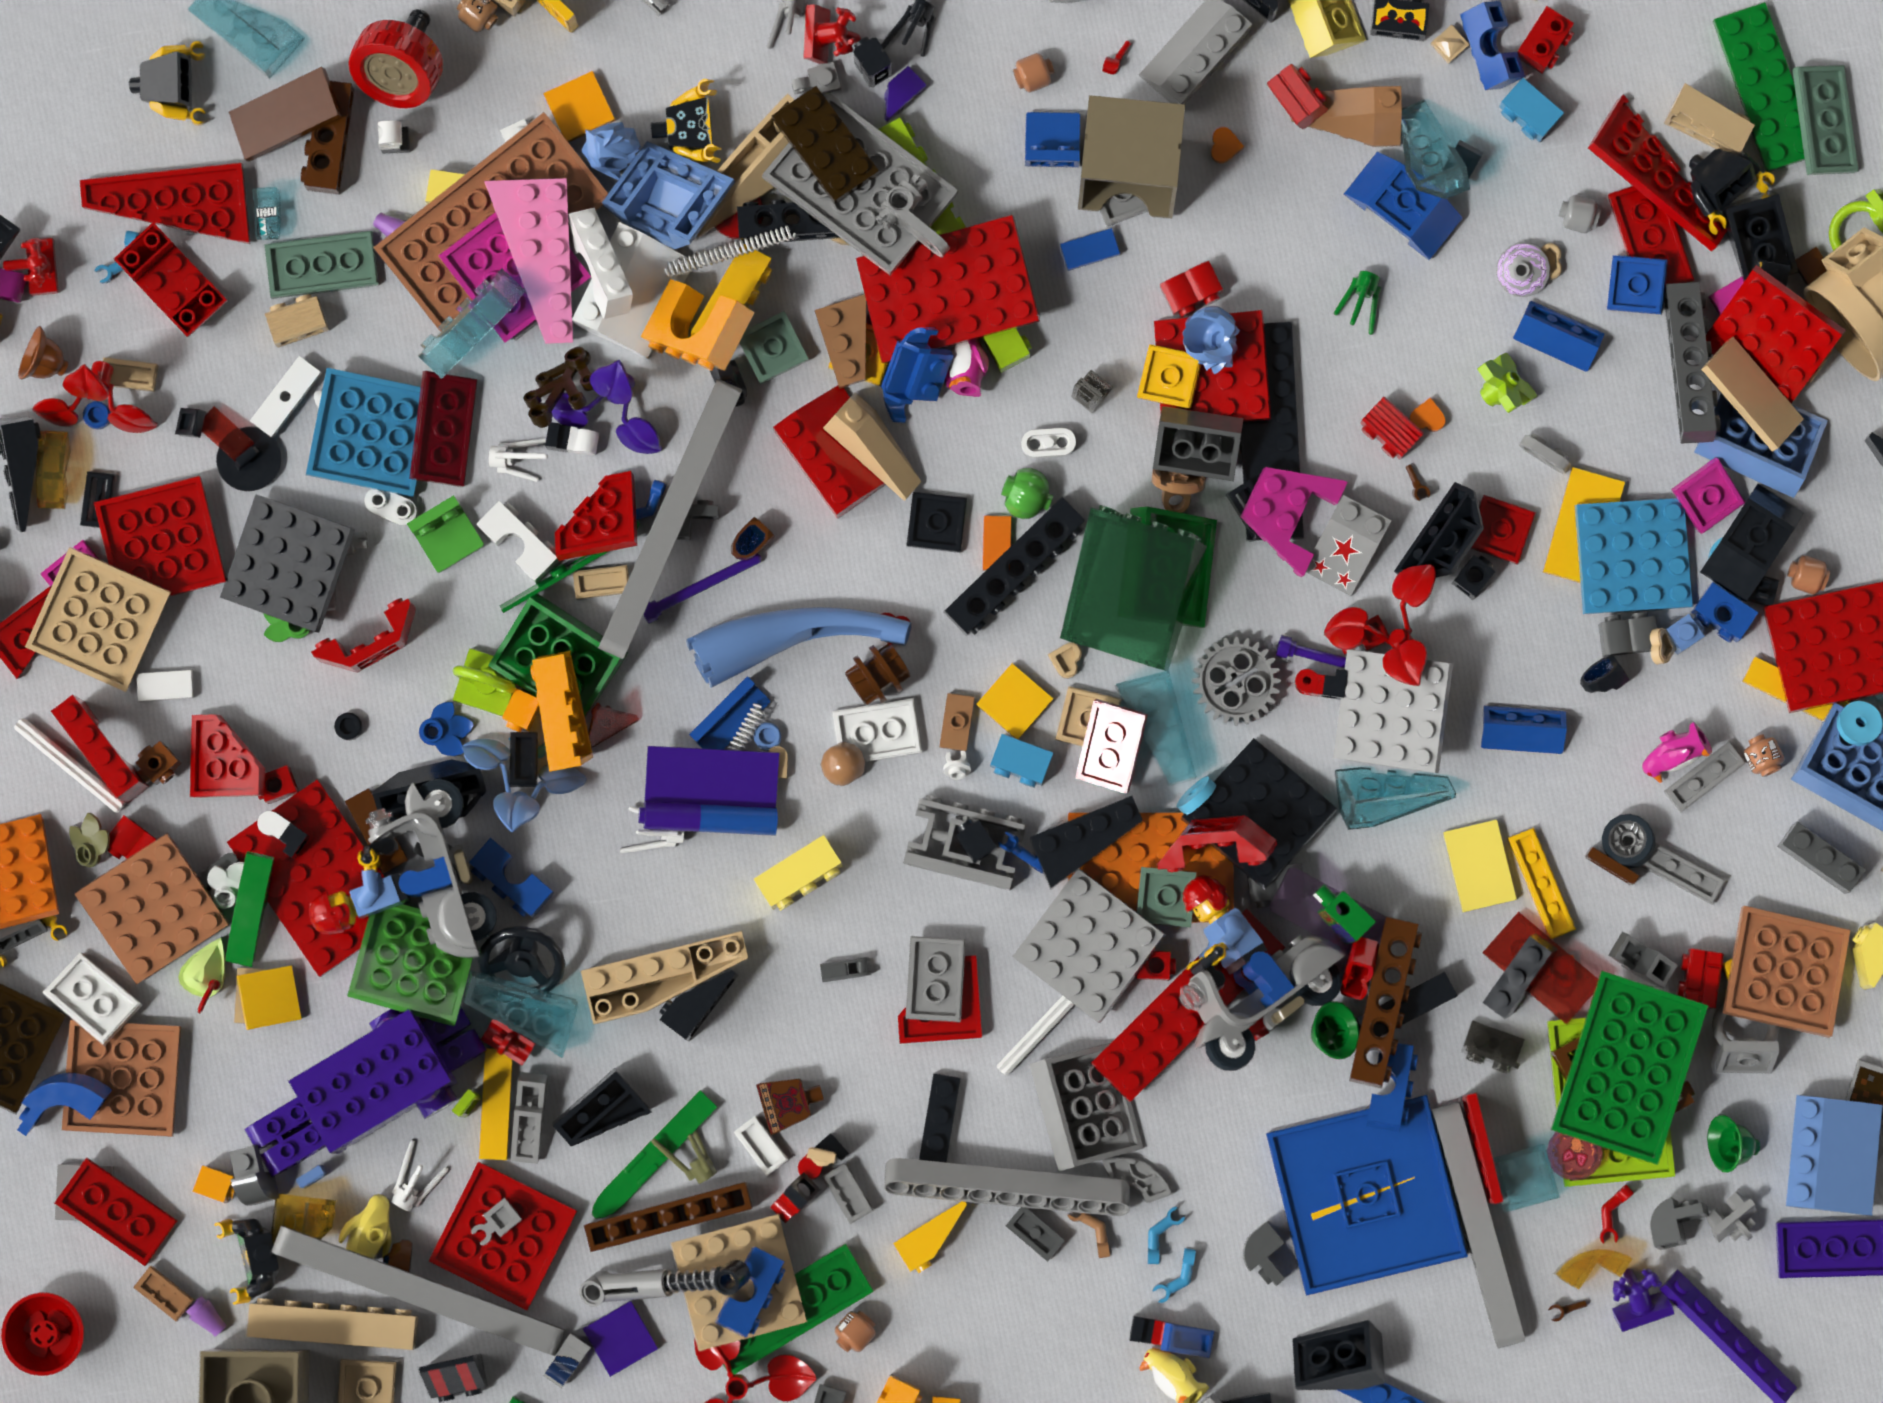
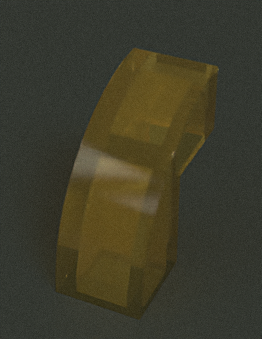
M40 431L41 438H39L36 464L38 508L65 509L68 498L66 470L70 457L68 432Z
M1587 1250L1565 1260L1553 1274L1579 1290L1596 1263L1616 1277H1621L1632 1261V1258L1613 1250Z

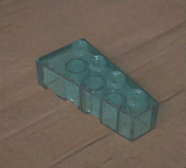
M502 268L489 281L485 279L474 290L477 294L471 300L467 297L456 308L459 312L454 318L449 315L438 326L441 331L436 336L431 333L421 343L420 346L424 349L418 357L441 379L515 306L525 292Z
M1165 671L1117 683L1115 689L1126 708L1148 714L1142 738L1168 786L1195 780L1196 773L1170 672Z
M470 970L463 993L465 1004L501 1022L511 1030L526 1036L534 1043L549 1049L557 1056L563 1058L578 1009L576 999Z

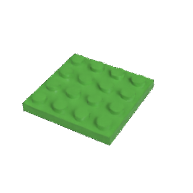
M402 904L369 916L347 997L400 1012L410 1009L415 1016L455 1026L473 958L456 957L438 949L436 944L431 945L426 929L431 928L428 917L423 918L420 909Z

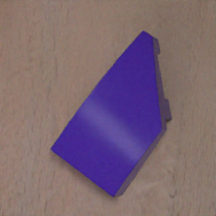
M909 66L887 84V90L884 93V100H886L884 120L886 122L902 111L905 105L926 87L922 79Z

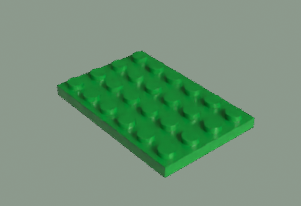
M1601 971L1550 1130L1658 1165L1708 1005Z

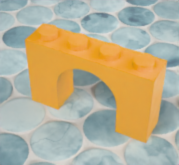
M670 279L641 337L650 342L648 345L650 349L660 354H663L665 350L667 355L679 360L681 357L693 365H696L698 362L700 366L710 371L714 367L725 371L755 312L737 300L720 295L704 326L696 334L688 338L690 324L704 295L687 284Z

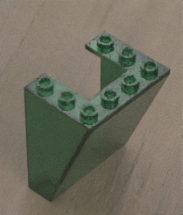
M1100 505L1099 510L1091 508L1060 639L1168 672L1207 546L1201 543L1202 538L1182 529H1178L1177 533L1167 531L1168 525L1152 521L1150 526L1141 523V517L1126 513L1124 518L1123 514L1106 506Z

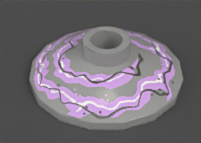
M1519 243L1510 246L1501 254L1497 261L1496 275L1499 284L1506 292L1517 297H1528L1537 294L1545 287L1550 277V264L1547 256L1540 248L1532 244ZM1520 265H1524L1527 268V272L1523 276L1517 272V268Z

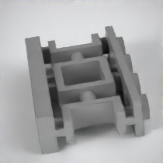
M926 795L925 799L919 798L916 816L928 819L922 844L908 842L903 863L1010 891L1016 868L1002 865L1006 851L1000 848L998 844H996L997 849L990 854L999 856L996 870L1006 872L1005 876L970 868L968 864L974 863L969 856L950 852L949 850L955 826L959 827L970 819L973 823L979 820L1017 830L1014 835L1018 837V842H1022L1026 825L1021 824L1022 819L1006 815L1005 819L995 817V812L985 809H979V813L969 811L968 805L953 802L952 806L941 804L942 799ZM930 808L962 816L963 820L951 818L948 832L935 829L933 824L936 814L926 812L925 810ZM983 826L988 833L989 827ZM1004 833L1002 844H1005L1008 840L1006 833ZM930 839L945 842L942 856L951 858L952 863L915 854V850L926 852Z

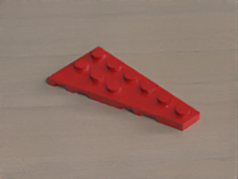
M1623 94L1617 99L1588 146V149L1712 252L1718 247L1725 235L1726 227L1724 229L1720 222H1714L1713 225L1717 228L1718 232L1717 234L1710 232V219L1708 216L1704 217L1695 203L1691 191V182L1686 183L1678 173L1681 168L1658 138L1654 135H1649L1642 125L1644 120L1639 113L1633 114L1627 106L1629 100Z
M242 163L79 180L81 203L84 209L148 223L154 222L157 225L250 244Z

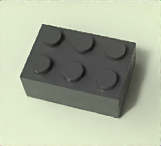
M1162 406L1153 469L1234 482L1244 418Z

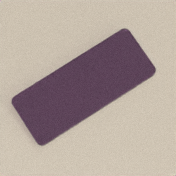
M1289 868L1270 904V911L1316 936L1330 940L1342 950L1350 953L1352 943L1345 944L1317 913L1323 905L1313 894L1325 883L1297 868ZM1325 884L1334 894L1340 892ZM1354 900L1376 921L1361 937L1378 941L1380 946L1386 916ZM1336 906L1337 913L1341 914L1340 907Z

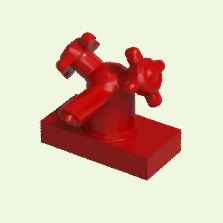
M816 4L806 5L804 59L818 64L828 63L830 43H835L837 47L833 52L835 56L845 55L849 52L852 53V45L861 40L859 34L847 30L846 27L849 20L856 21L854 13L849 9L838 7L835 10L840 15L837 22H830L831 10Z
M31 238L21 243V248H26L27 258L5 260L3 262V268L6 271L28 269V275H24V281H29L31 296L59 293L53 238Z

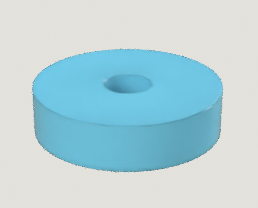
M1854 701L1847 704L1837 717V729L1841 737L1846 742L1856 746L1867 745L1873 742L1881 733L1883 726L1879 711L1873 705L1864 701ZM1857 719L1864 723L1863 727H1859L1856 724Z
M1208 776L1200 779L1183 794L1176 807L1183 814L1188 815L1211 796L1216 788V784Z

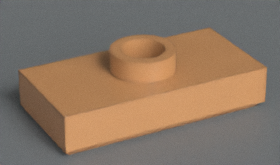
M947 693L939 748L967 751L975 697Z
M150 1265L133 1287L176 1322H178L195 1300L152 1265Z

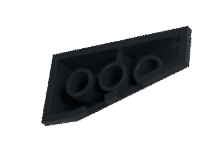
M29 416L0 418V455H2L3 460L7 461L3 472L7 485L12 487V491L9 492V499L16 529L19 532H25L27 527L38 451L37 439L41 438L38 422L34 423V420Z

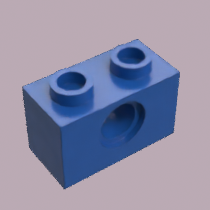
M1713 582L1707 587L1691 611L1703 626L1708 628L1711 625L1719 631L1717 635L1729 643L1732 640L1736 643L1740 641L1759 613ZM1718 608L1728 610L1730 614L1728 621L1724 622L1718 619L1716 614Z

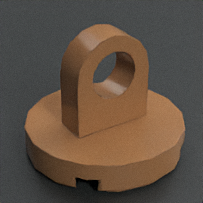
M1153 469L1151 482L1162 490V503L1165 510L1183 513L1190 505L1191 494L1201 492L1205 488L1206 477ZM1174 495L1183 497L1182 501L1177 505L1169 503L1170 498Z

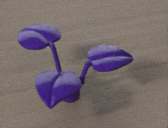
M620 360L598 368L592 373L590 384L599 396L589 405L579 410H573L568 402V394L563 393L552 410L553 417L560 424L580 429L588 423L589 418L586 412L590 411L603 398L607 397L614 404H624L621 418L623 424L616 428L617 437L624 446L642 454L658 453L663 449L660 445L658 432L650 422L638 417H633L629 420L627 418L635 380L626 372Z

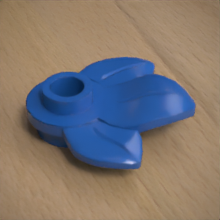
M453 702L437 705L432 711L431 718L423 721L419 728L421 740L428 745H435L439 752L446 756H459L464 753L460 739L467 736L474 726L473 722L468 718L454 715ZM431 727L438 729V734L435 737L428 735V730Z

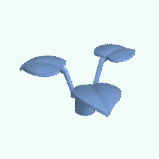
M476 739L462 746L466 761L473 767L481 770H491L498 765L501 767L506 792L500 793L494 798L493 806L497 816L510 832H514L518 827L531 821L539 814L540 806L535 799L542 787L545 786L547 791L552 794H565L580 788L587 781L585 775L573 767L549 772L547 764L539 770V778L542 781L538 782L531 797L520 791L511 793L505 762H503L510 758V751L506 745L493 739Z

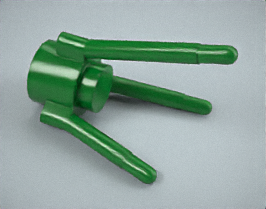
M1360 271L1358 278L1352 279L1351 285L1335 309L1334 315L1337 316L1356 289L1355 293L1359 295L1350 321L1352 326L1355 325L1364 299L1371 298L1372 295L1368 333L1373 335L1378 296L1381 291V287L1378 286L1380 277L1368 271Z

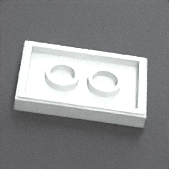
M913 698L832 711L837 744L840 742L854 744L862 752L865 762L922 753Z
M81 952L43 991V994L103 1046L142 1007V1004Z

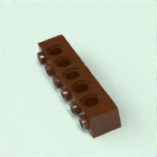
M1390 917L1385 919L1349 1079L1350 1082L1382 1089L1383 1082L1389 1083L1392 1067L1387 1066L1389 1055L1395 1056L1398 1040L1393 1039L1395 1028L1401 1029L1404 1013L1399 1012L1401 1001L1407 1002L1410 986L1405 985L1407 974L1413 975L1416 959L1411 958L1413 948L1419 949L1422 932L1417 931L1419 924ZM1395 943H1401L1406 947L1407 952L1403 956H1395L1391 952V946ZM1389 970H1396L1400 974L1401 979L1397 983H1390L1385 979V973ZM1382 997L1392 998L1395 1006L1390 1010L1382 1009L1379 1006V1000ZM1378 1023H1382L1387 1026L1389 1032L1384 1037H1378L1373 1033V1027ZM1377 1050L1382 1054L1383 1059L1378 1064H1372L1367 1060V1053Z
M742 1182L586 1224L584 1229L590 1252H595L751 1210L753 1206L747 1183Z

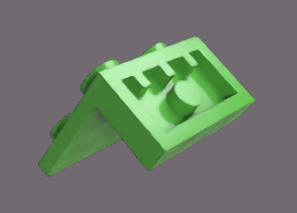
M454 495L407 523L438 573H441L484 546V543Z

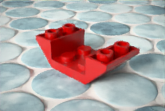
M154 222L114 258L118 265L187 337L192 335L228 301Z
M399 598L388 604L389 609L384 611V614L394 631L389 633L386 630L374 637L375 642L368 646L360 644L349 651L351 654L349 656L340 642L336 639L330 640V638L318 642L315 645L316 649L311 651V653L321 663L358 673L406 646L416 608L409 599L403 601L402 598Z
M1246 815L1192 820L1157 864L1158 870L1167 869L1168 872L1181 871L1195 855L1196 849L1206 847L1207 844L1218 843V846H1229L1234 844L1235 841L1239 863L1248 862V865H1260L1271 855L1277 846V840Z

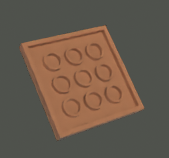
M168 832L75 892V896L136 985L229 925L228 920L215 904L213 898Z
M1741 907L1723 1014L1822 1037H1832L1850 930L1753 907Z
M70 1020L66 1073L90 1076L104 1083L112 1091L91 1120L75 1109L63 1106L62 1130L173 1137L181 1026L126 1023L103 1046L78 1023Z

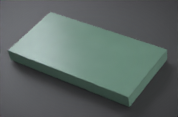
M1844 65L1794 68L1793 77L1807 175L1851 174L1858 172Z
M373 231L264 244L271 299L379 286L376 253L373 248L375 246Z

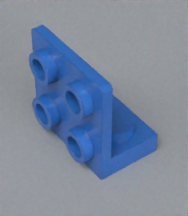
M1027 112L1025 167L1079 168L1080 114Z

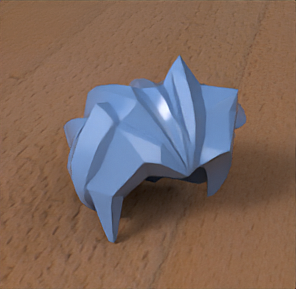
M623 122L606 124L592 131L585 129L586 142L582 152L590 166L619 180L621 177L619 171L628 167L627 164L633 161L636 157L635 153L639 152V148H641L635 129L624 128Z
M1209 306L1197 310L1186 320V328L1182 332L1186 353L1198 360L1199 364H1204L1206 371L1211 368L1214 374H1217L1224 367L1232 368L1233 354L1238 349L1235 343L1237 340L1236 335L1240 331L1235 325L1236 321L1228 312L1218 306Z

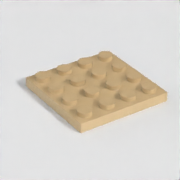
M69 547L25 647L127 692L171 591Z
M779 1214L671 1243L677 1270L681 1273H685L686 1270L692 1273L695 1269L699 1272H702L703 1269L711 1271L712 1268L724 1266L734 1259L745 1262L751 1248L754 1246L784 1261L782 1268L785 1269V1273L779 1284H773L769 1292L773 1294V1297L767 1309L761 1308L757 1316L761 1320L754 1335L749 1333L745 1338L714 1322L727 1297H731L739 1302H746L753 1296L754 1284L751 1279L734 1295L730 1296L723 1295L715 1289L710 1291L707 1289L699 1291L697 1289L695 1292L688 1290L684 1293L698 1351L807 1322Z

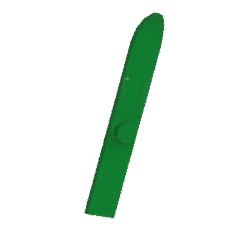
M637 520L636 522H637V529H638L640 523H639V521ZM607 552L582 556L566 567L564 564L555 567L550 571L551 576L501 604L502 612H507L529 599V597L541 592Z
M699 1090L653 1139H656L674 1154L688 1139V1135L693 1134L718 1107ZM650 1141L597 1197L593 1205L592 1216L596 1219L606 1218L618 1211L668 1158Z

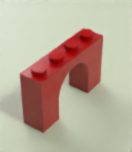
M72 694L51 710L52 714L117 799L128 804L149 788L148 784L136 772V768L119 754L97 725L100 721L85 701Z

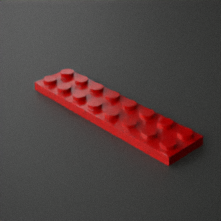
M1247 908L1241 913L1267 948L1265 953L1272 956L1279 950L1283 951L1286 948ZM1221 962L1213 966L1216 971H1221L1225 975L1224 986L1218 993L1224 1005L1227 1006L1244 988L1235 982L1234 975H1229ZM1186 968L1091 1062L1129 1103L1198 1035L1199 1030L1205 1024L1197 1011L1194 1001L1188 994L1189 981L1195 976L1190 972V969L1187 970Z

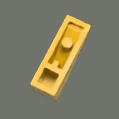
M961 1201L893 1243L910 1272L916 1269L919 1274L932 1266L930 1260L935 1257L967 1205L966 1202Z

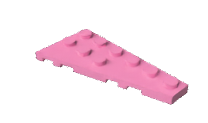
M567 178L484 181L544 342L546 344L573 343Z

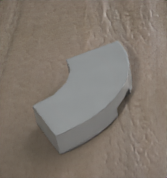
M1127 1157L1102 1160L1108 1178L1128 1182L1130 1187L1142 1194L1146 1203L1173 1194L1165 1178L1145 1162Z

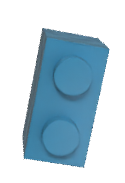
M1524 78L1517 83L1501 101L1499 106L1502 109L1501 114L1512 123L1516 121L1522 127L1521 131L1531 140L1536 139L1539 142L1564 114L1562 110Z
M1001 734L990 767L995 768L994 773L999 776L1009 778L1011 774L1021 778L1019 781L1021 784L1035 788L1036 784L1042 786L1053 752Z

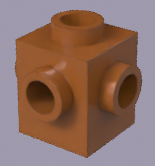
M161 741L153 747L150 745L145 747L138 754L139 759L135 762L140 768L136 771L147 784L152 781L156 785L160 782L165 784L175 775L173 771L182 764ZM159 761L158 767L154 769V764Z

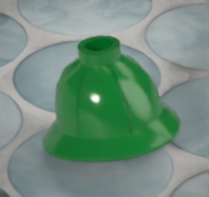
M1337 1001L1324 1004L1315 1015L1311 1027L1313 1043L1330 1058L1338 1060L1351 1056L1357 1048L1359 1039V1027L1353 1012L1345 1004Z
M1726 1115L1716 1116L1711 1121L1707 1133V1143L1711 1159L1718 1170L1729 1173L1737 1166L1747 1163L1753 1156L1759 1153L1760 1142L1758 1139H1755L1754 1135L1747 1128L1736 1124L1735 1121Z

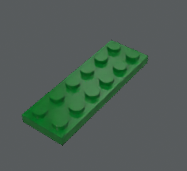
M1766 3L1714 19L1713 24L1745 115L1755 125L1752 135L1765 172H1771L1804 161L1795 85Z
M846 1244L794 1274L807 1322L740 1340L738 1355L734 1359L728 1360L734 1375L874 1292Z

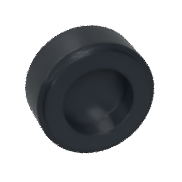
M343 713L337 717L334 729L340 738L351 741L360 736L363 725L357 715Z

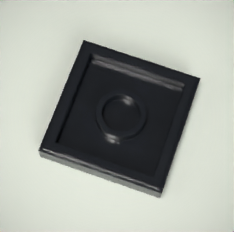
M913 492L906 547L961 553L967 498Z

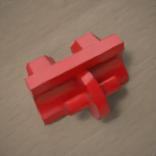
M496 1015L481 1038L483 1042L495 1048L499 1055L502 1056L504 1054L522 1066L538 1042L530 1035L523 1033Z

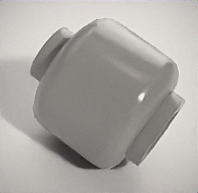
M1573 195L1569 202L1563 201L1559 217L1563 218V226L1565 228L1586 234L1590 229L1595 230L1601 209L1597 208L1595 200Z

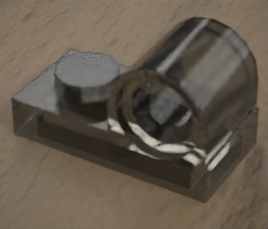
M1091 369L1084 378L1081 377L1074 385L1071 397L1089 412L1093 413L1113 386Z

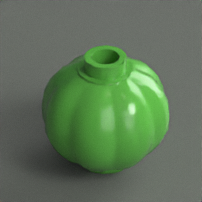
M1033 468L1020 469L1015 476L1008 475L1001 495L1006 497L1004 504L1007 510L1013 516L1021 519H1030L1039 514L1042 509L1048 510L1053 499V495L1049 494L1048 480L1042 472Z

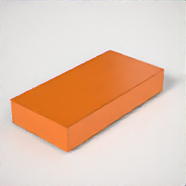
M984 515L982 571H986L1010 548L1011 516Z

